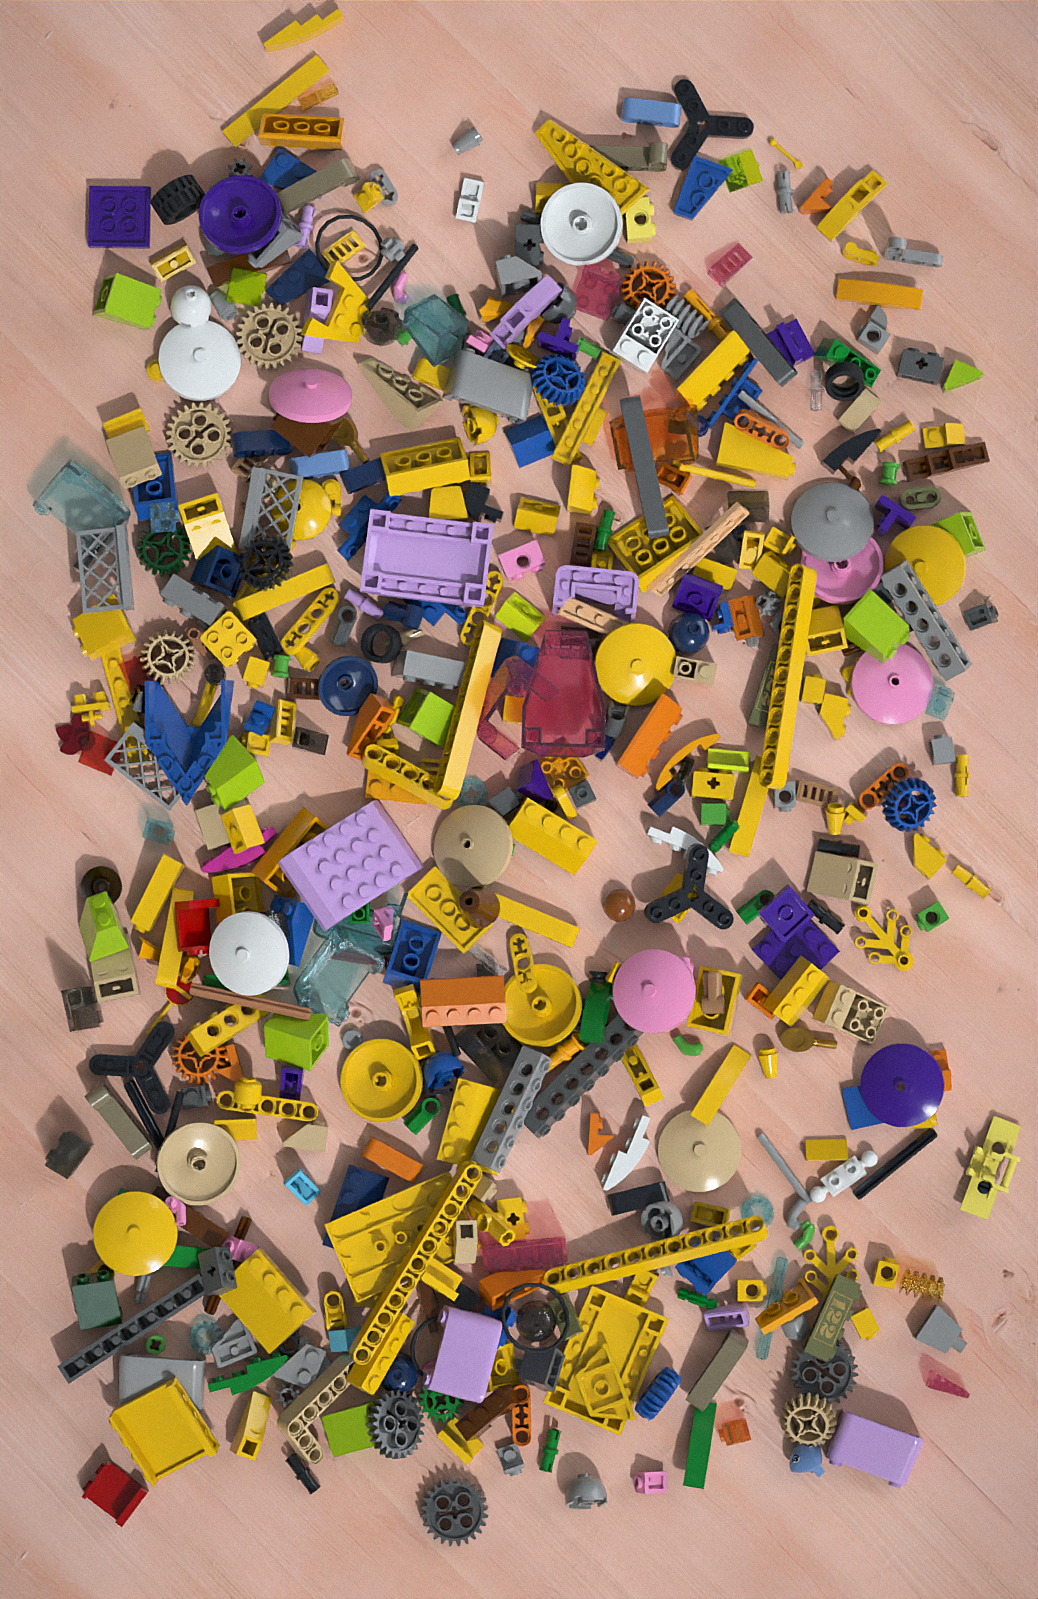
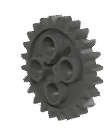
M836 1341L834 1347L837 1349L833 1359H828L827 1362L823 1363L817 1362L813 1356L796 1351L795 1353L799 1356V1359H792L796 1367L790 1368L796 1374L790 1378L797 1380L793 1385L794 1388L801 1387L798 1394L806 1393V1397L807 1393L810 1392L811 1397H815L818 1393L820 1400L825 1397L826 1401L831 1404L833 1399L840 1403V1396L847 1399L846 1390L853 1392L849 1386L850 1384H857L852 1380V1377L859 1375L853 1372V1369L857 1368L858 1365L851 1363L855 1356L848 1357L851 1350L843 1351L844 1344L841 1343L837 1347ZM809 1360H812L823 1369L828 1367L827 1371L839 1379L840 1383H836L826 1375L820 1377L821 1372L808 1363ZM838 1363L844 1366V1371L840 1375H836L833 1371L834 1366ZM807 1369L815 1371V1377L812 1380H807L804 1377ZM825 1381L832 1382V1389L829 1392L822 1391L821 1386Z
M400 1390L385 1391V1394H379V1399H374L376 1406H370L373 1413L367 1415L371 1419V1422L367 1423L368 1426H371V1430L367 1433L373 1435L370 1442H376L374 1449H380L379 1454L385 1455L386 1458H407V1455L413 1454L412 1450L418 1449L416 1443L422 1442L419 1435H424V1432L420 1430V1427L425 1426V1424L421 1423L420 1419L424 1415H419L418 1412L421 1410V1407H416L417 1400H411L412 1395H406V1391L400 1393Z
M449 1477V1483L447 1484L441 1479L440 1487L435 1483L433 1484L434 1492L429 1489L427 1490L430 1498L423 1497V1500L427 1503V1505L421 1506V1509L426 1511V1513L421 1514V1518H427L423 1526L429 1525L430 1528L427 1533L429 1534L434 1531L433 1539L441 1537V1544L445 1540L449 1541V1546L452 1545L453 1541H456L457 1545L460 1546L461 1540L468 1544V1537L475 1540L476 1536L474 1533H482L479 1526H486V1522L482 1520V1518H488V1514L483 1511L489 1507L488 1505H482L486 1501V1497L480 1498L479 1495L482 1493V1490L475 1491V1483L472 1486H468V1479H466L464 1484L461 1483L460 1477L457 1478L456 1482H453L452 1477ZM462 1494L468 1495L470 1499L466 1505H461L458 1502V1497ZM440 1497H445L448 1499L449 1504L447 1507L441 1508L438 1506L437 1500ZM453 1506H456L457 1510L473 1508V1511L458 1512L456 1517H453V1513L436 1515V1512L451 1511ZM465 1515L472 1518L473 1522L469 1526L462 1525L460 1521ZM443 1518H448L452 1523L448 1529L440 1526V1520Z

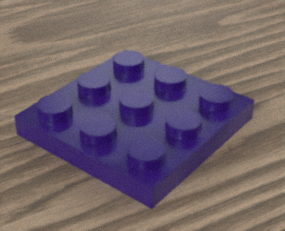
M89 186L88 247L150 249V202L152 188L149 186Z
M810 920L785 943L771 931L752 949L780 980L783 979L800 956L821 970L840 952Z

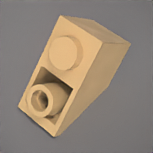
M677 656L673 677L690 683L713 687L718 664Z
M482 1174L472 1194L483 1202L486 1199L490 1201L497 1192L494 1188L496 1183Z
M477 1220L455 1221L453 1223L454 1264L475 1263L478 1243Z

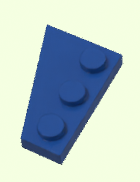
M279 148L260 179L270 186L283 190L317 171Z
M694 156L673 214L693 221L732 173L733 169Z

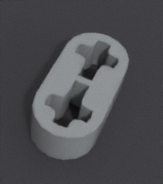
M376 169L372 171L369 175V182H373L376 175L383 177L381 180L384 186L381 187L378 182H375L381 188L383 197L385 198V189L389 194H394L392 201L386 199L382 200L381 203L386 207L394 206L398 201V194L388 176L382 170Z

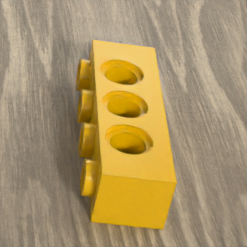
M262 994L253 995L264 998ZM229 1003L220 1014L216 1011L208 1016L207 1022L203 1024L198 1022L193 1025L187 1038L201 1058L265 1018L271 1012L246 1007L250 1010V1015H245L241 1011V1007L245 1006ZM224 1018H230L233 1021V1025H227L224 1022ZM207 1029H214L216 1036H210L207 1033Z

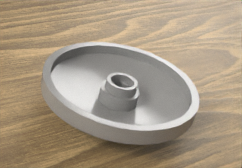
M823 483L808 489L798 498L791 514V531L796 543L805 553L822 561L837 562L852 558L865 548L873 531L874 518L868 501L857 490L840 483Z

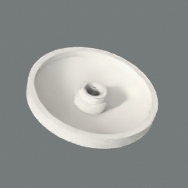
M573 183L562 187L550 197L542 212L541 233L547 248L555 257L571 265L588 266L604 260L614 251L622 235L623 218L618 203L606 190L594 184Z
M206 321L204 324L196 327L181 323L170 330L163 339L159 350L158 364L164 382L172 391L189 400L207 401L223 395L233 386L240 371L241 355L236 340L221 325L212 321Z
M245 911L227 917L217 926L210 941L209 957L215 975L224 986L235 993L252 996L271 990L282 980L289 963V948L284 933L271 918L258 912Z

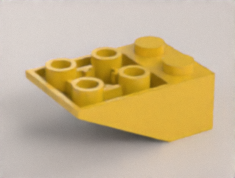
M218 493L178 505L196 561L200 560L216 545L238 554Z

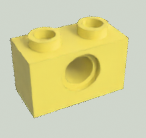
M649 197L640 198L625 213L627 244L651 242L652 236L656 235L655 223H651V216L654 215V205L649 202ZM642 216L646 222L644 224H637L634 219Z

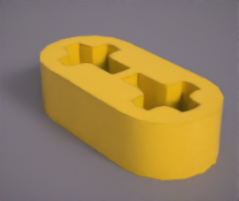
M598 408L583 439V443L591 447L593 446L608 411Z
M559 784L553 787L551 790L568 821L578 816L562 785Z

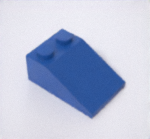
M171 452L155 454L162 472L161 476L133 487L138 521L179 515Z
M274 895L268 917L281 928L286 937L289 948L288 964L299 967L314 916L305 903Z
M402 920L382 983L397 988L413 984L416 992L420 995V979H428L442 932Z

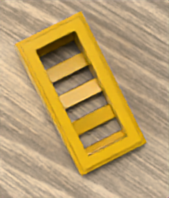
M352 230L325 249L321 256L330 266L331 262L335 261L330 254L334 253L339 259L337 262L342 266L365 248L366 245L355 231ZM350 238H353L358 244L356 248L349 241ZM344 243H346L349 246V248L351 249L350 252H348L345 249V247L343 246ZM338 248L345 254L343 257L337 251Z
M277 699L269 742L284 746L294 742L297 703ZM282 708L289 709L290 711L284 712Z

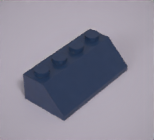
M350 1164L330 1222L382 1200L389 1177ZM326 1232L322 1245L334 1249Z

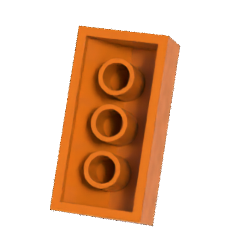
M662 693L616 766L635 779H638L639 776L644 777L650 768L647 766V763L651 758L655 760L661 751L658 746L662 741L666 743L672 734L669 729L673 724L677 726L683 717L680 713L683 708Z
M503 975L420 979L422 1027L506 1023Z

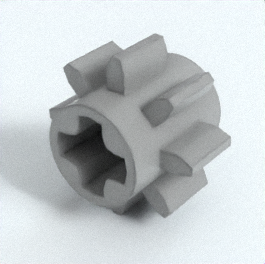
M234 158L235 163L228 165V168L232 170L228 174L229 177L237 175L253 176L248 171L252 169V165H246L245 158L242 161H237ZM241 168L243 170V174H240L237 171V169Z
M386 237L381 243L383 249L380 252L389 262L393 260L399 262L405 256L403 253L405 246L398 238L394 237L391 240Z
M763 591V595L758 596L756 600V608L761 610L760 615L775 616V613L781 608V599L777 598V593Z
M283 1383V1390H276V1393L280 1394L276 1402L282 1401V1408H285L287 1404L291 1405L298 1398L296 1397L297 1393L301 1390H295L293 1388L294 1384L286 1387V1384ZM290 1390L294 1399L290 1398L286 1401L283 1393H287Z

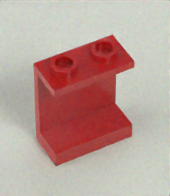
M219 898L174 902L178 952L187 951V955H199V950H202L203 954H209L211 941L209 908L220 907Z
M108 1461L106 1464L101 1463L95 1471L97 1477L94 1481L89 1480L83 1487L82 1491L85 1493L82 1495V1498H88L116 1519L115 1523L123 1527L149 1490Z

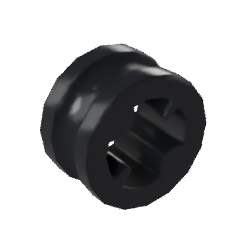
M589 971L591 978L588 981L607 983L605 976L608 972Z

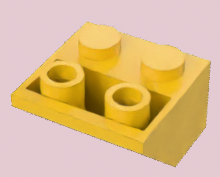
M838 604L812 609L806 646L807 657L848 648Z

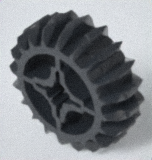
M265 535L264 540L258 537L257 542L250 540L251 546H244L246 552L240 553L243 559L238 561L239 565L242 566L239 568L242 579L250 587L253 586L255 590L260 588L262 591H267L268 588L274 590L275 584L282 587L280 581H288L286 574H292V571L288 568L294 566L293 562L290 561L293 559V555L289 553L291 551L290 548L285 546V542L274 536L271 538ZM270 549L275 550L274 552H271V551H270V552L267 553V554H264V553H263V551H265V550H270ZM265 573H268V574H269V576H266V577H256V576H258L259 574H260V575H263V574H265Z

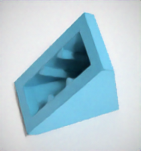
M301 1168L283 1182L305 1206L321 1193L319 1188Z

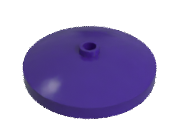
M247 175L232 176L217 182L207 191L199 207V223L206 239L217 249L231 254L250 253L265 246L277 233L282 219L281 205L272 187L259 178Z
M908 1043L888 1045L877 1051L864 1066L860 1081L861 1095L868 1110L878 1120L895 1127L915 1126L930 1118L938 1109L943 1099L945 1088L943 1072L936 1059L923 1048ZM898 1083H903L905 1085V1089L899 1090Z

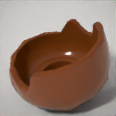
M624 889L613 890L608 894L604 902L605 914L609 919L616 922L626 921L636 909L635 897L630 891Z

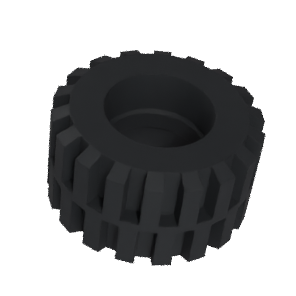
M184 175L172 180L157 191L150 204L163 224L171 225L184 220L198 210L205 193L193 175Z

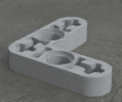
M890 237L887 241L883 256L886 260L927 267H942L943 255L906 249L907 240L900 237Z

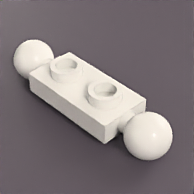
M870 1150L865 1151L860 1161L853 1156L820 1180L824 1185L822 1187L815 1186L810 1190L811 1200L820 1203L825 1200L828 1192L834 1197L865 1176L867 1172L864 1167H873L878 1161L876 1153Z

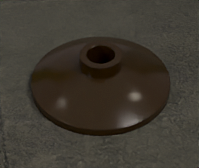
M97 866L87 871L81 881L83 898L86 900L88 897L104 892L99 890V885L104 883L106 885L104 891H107L114 904L122 892V881L117 872L106 866Z

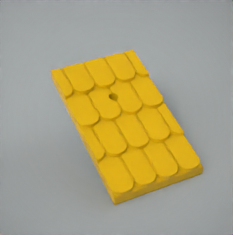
M450 1171L324 1225L357 1303L385 1290L420 1233L421 1225L426 1223L451 1182L452 1176ZM452 1203L445 1206V1213L452 1210ZM463 1207L455 1221L470 1220L465 1207ZM441 1221L434 1224V1231L441 1228ZM453 1225L433 1256L443 1265L454 1261ZM479 1239L477 1243V1250L482 1248ZM430 1240L424 1241L422 1245L423 1249H426L430 1246ZM415 1258L412 1261L411 1266L416 1267L419 1264L420 1259ZM404 1276L401 1279L400 1284L408 1281L409 1277Z

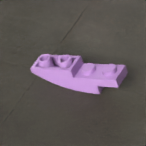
M547 275L500 319L501 322L490 335L505 349L506 345L511 344L563 289Z

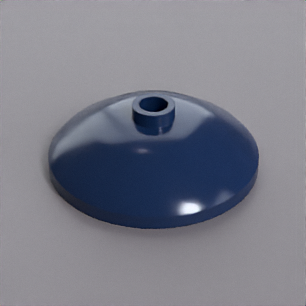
M342 656L331 661L321 672L317 685L318 696L321 703L330 712L339 716L356 715L369 695L377 693L378 678L375 670L366 660L357 656ZM346 679V683L341 685V681Z

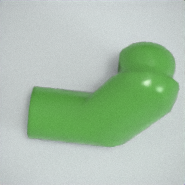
M681 1034L673 1039V1042L684 1055L698 1056L703 1051V1045L700 1042L687 1043Z
M805 1220L800 1225L804 1232L793 1242L799 1251L813 1239L815 1226L809 1220Z

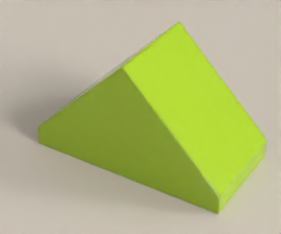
M955 360L942 388L943 393L982 379L983 371Z

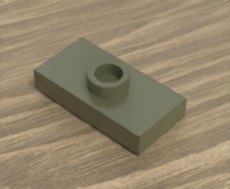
M564 1293L560 1296L563 1298L569 1311L570 1326L564 1339L567 1341L584 1330L569 1295ZM555 1298L549 1301L548 1305L562 1335L565 1327V1312L560 1301Z

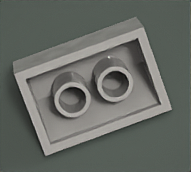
M505 255L499 257L498 261H495L496 277L502 298L528 292L542 280L540 270L516 256Z

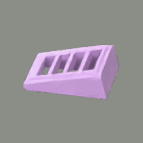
M746 1301L736 1302L703 1313L708 1331L749 1326L750 1317ZM712 1317H716L717 1322L713 1323Z

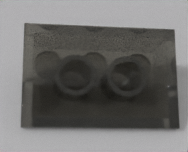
M502 1023L466 1025L455 1036L458 1046L494 1085L513 1068L522 1048V1045L506 1030Z

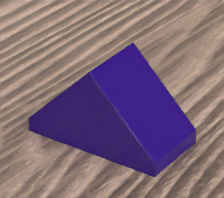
M535 759L520 767L516 790L525 797L540 804L552 798L553 794L538 759Z
M282 1066L279 1098L300 1101L304 1069Z

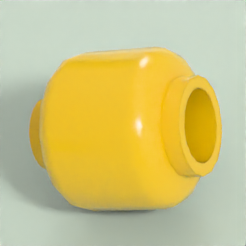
M242 1077L240 1081L235 1083L234 1100L236 1103L241 1104V1108L251 1109L254 1108L255 1104L261 1102L262 1085L256 1078Z

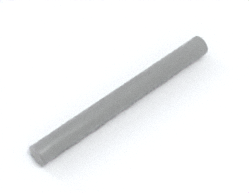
M740 391L737 396L758 415L785 428L789 432L790 442L798 449L804 445L803 441L746 392Z
M761 1133L757 1136V1139L800 1198L806 1204L810 1203L812 1200L765 1134Z

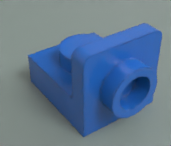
M726 601L720 603L719 609H716L718 620L723 621V623L712 626V632L717 631L718 634L730 632L729 628H733L729 604Z
M256 700L243 728L263 736L271 722L275 707Z

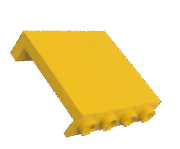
M177 1377L113 1409L108 1418L110 1426L118 1432L121 1443L124 1447L128 1448L133 1462L139 1465L144 1479L150 1482L152 1487L156 1486L159 1479L205 1455H208L209 1458L216 1455L220 1444Z

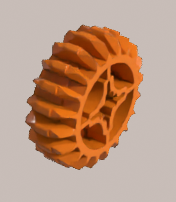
M645 261L644 267L637 263L638 270L631 267V274L625 273L624 277L627 280L622 281V285L626 288L621 289V293L627 294L623 297V300H631L628 305L632 307L635 305L636 310L641 304V301L636 297H646L650 302L665 310L666 303L672 300L670 297L676 296V292L672 290L676 289L677 286L671 283L675 278L674 276L667 277L670 274V270L667 269L663 272V264L656 268L655 261H653L652 266H649L648 261ZM646 274L656 275L661 280H651ZM640 276L642 286L633 292L632 284ZM646 284L650 285V287L653 286L652 294L648 290L647 292L645 291ZM662 286H665L666 293L663 296V298L658 301L656 291L660 290Z
M183 1032L182 1035L185 1040L177 1038L176 1041L181 1045L179 1047L173 1045L172 1047L178 1050L177 1054H171V1057L178 1058V1061L172 1062V1065H180L175 1070L176 1073L183 1070L184 1073L181 1078L185 1079L187 1075H190V1083L193 1082L194 1077H197V1084H201V1077H204L205 1083L209 1082V1075L216 1079L217 1077L214 1072L220 1069L218 1066H226V1063L221 1061V1058L226 1057L225 1054H221V1051L226 1050V1046H218L215 1048L216 1053H207L205 1055H210V1057L201 1058L202 1061L198 1062V1058L189 1057V1055L197 1053L195 1049L192 1052H183L185 1046L190 1042L187 1038V1033ZM183 1059H192L194 1061L196 1073L190 1071L185 1066ZM208 1059H216L212 1068L202 1073L204 1062Z

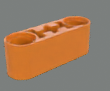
M741 409L736 412L734 425L737 430L777 450H783L789 445L790 435L785 428L747 409ZM746 416L749 422L742 425L738 422V418ZM753 421H755V426L753 425V429H750ZM765 426V431L759 433L758 428ZM779 434L786 437V440L782 443H778L774 439Z
M902 763L894 764L858 796V806L863 810H871L884 799L883 795L889 794L888 788L894 787L893 782L900 783V779L893 775V770L901 768L904 772L903 778L907 779L909 775L907 766ZM890 779L892 782L886 786L887 792L882 790L877 795L873 792L880 787L879 782L883 784ZM864 795L871 796L873 799L872 805H864L862 797Z
M370 1136L361 1153L367 1159L413 1184L423 1167V1164Z
M520 1383L515 1385L513 1390L516 1392L517 1389L524 1388L527 1391L526 1398L521 1399L519 1404L528 1402V1406L524 1405V1413L528 1414V1416H524V1425L528 1424V1427H515V1424L520 1425V1418L516 1416L519 1413V1405L512 1409V1434L514 1443L523 1447L531 1441V1392L526 1384ZM521 1430L528 1434L527 1440L523 1442L518 1441L516 1438L517 1432Z

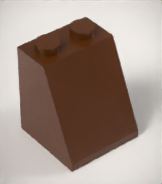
M277 412L273 418L275 422L271 428L310 458L324 450L345 418L340 416L326 422L306 423L288 419Z

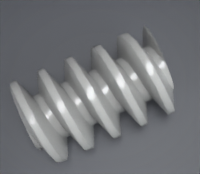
M676 295L667 304L664 311L679 319L676 327H682V332L684 334L688 333V337L693 339L705 330L710 321L707 320L702 323L703 315L696 318L697 310L695 309L690 313L691 305L683 307L685 300L682 299L677 302L679 295Z

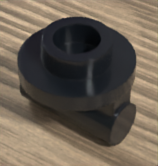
M737 525L730 532L731 537L738 542L742 541L741 533H744V530L751 531V527L749 525H740L738 527Z

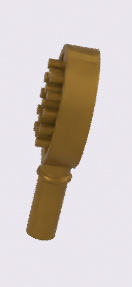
M343 416L345 418L332 437L340 445L350 446L362 464L367 463L369 458L359 446L360 444L357 443L358 430L354 422L350 418Z
M789 1028L780 1035V1042L783 1047L793 1052H804L812 1046L837 1048V1041L814 1038L808 1030L803 1028Z

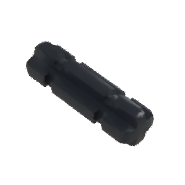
M689 756L684 758L674 780L675 784L685 785L695 763L693 758L690 759Z

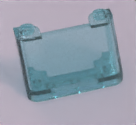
M69 460L33 501L32 505L39 515L48 516L51 513L75 535L76 531L116 527V525H125L127 527L131 515L129 508L74 460ZM107 533L100 541L108 546L114 540L113 533ZM90 535L81 536L82 545L87 549L95 541ZM98 542L91 552L98 556L105 547Z
M339 925L334 926L294 983L293 993L297 1004L311 1008V1012L314 1014H327L328 1021L340 1027L342 1022H345L350 1015L348 1002L369 973L374 975L383 970L386 962L384 957Z

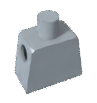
M937 1305L933 1307L913 1337L944 1353H947L950 1347L961 1353L967 1345V1342L958 1337L962 1328Z

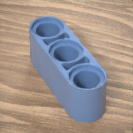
M624 98L621 120L628 123L677 128L680 124L682 106L670 102Z
M347 450L320 453L310 458L302 456L289 459L291 474L304 476L303 479L337 475L350 469Z

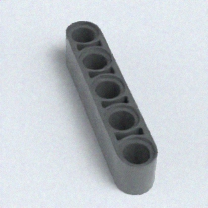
M733 298L719 311L724 320L739 335L749 350L781 387L798 374L793 365L736 298Z

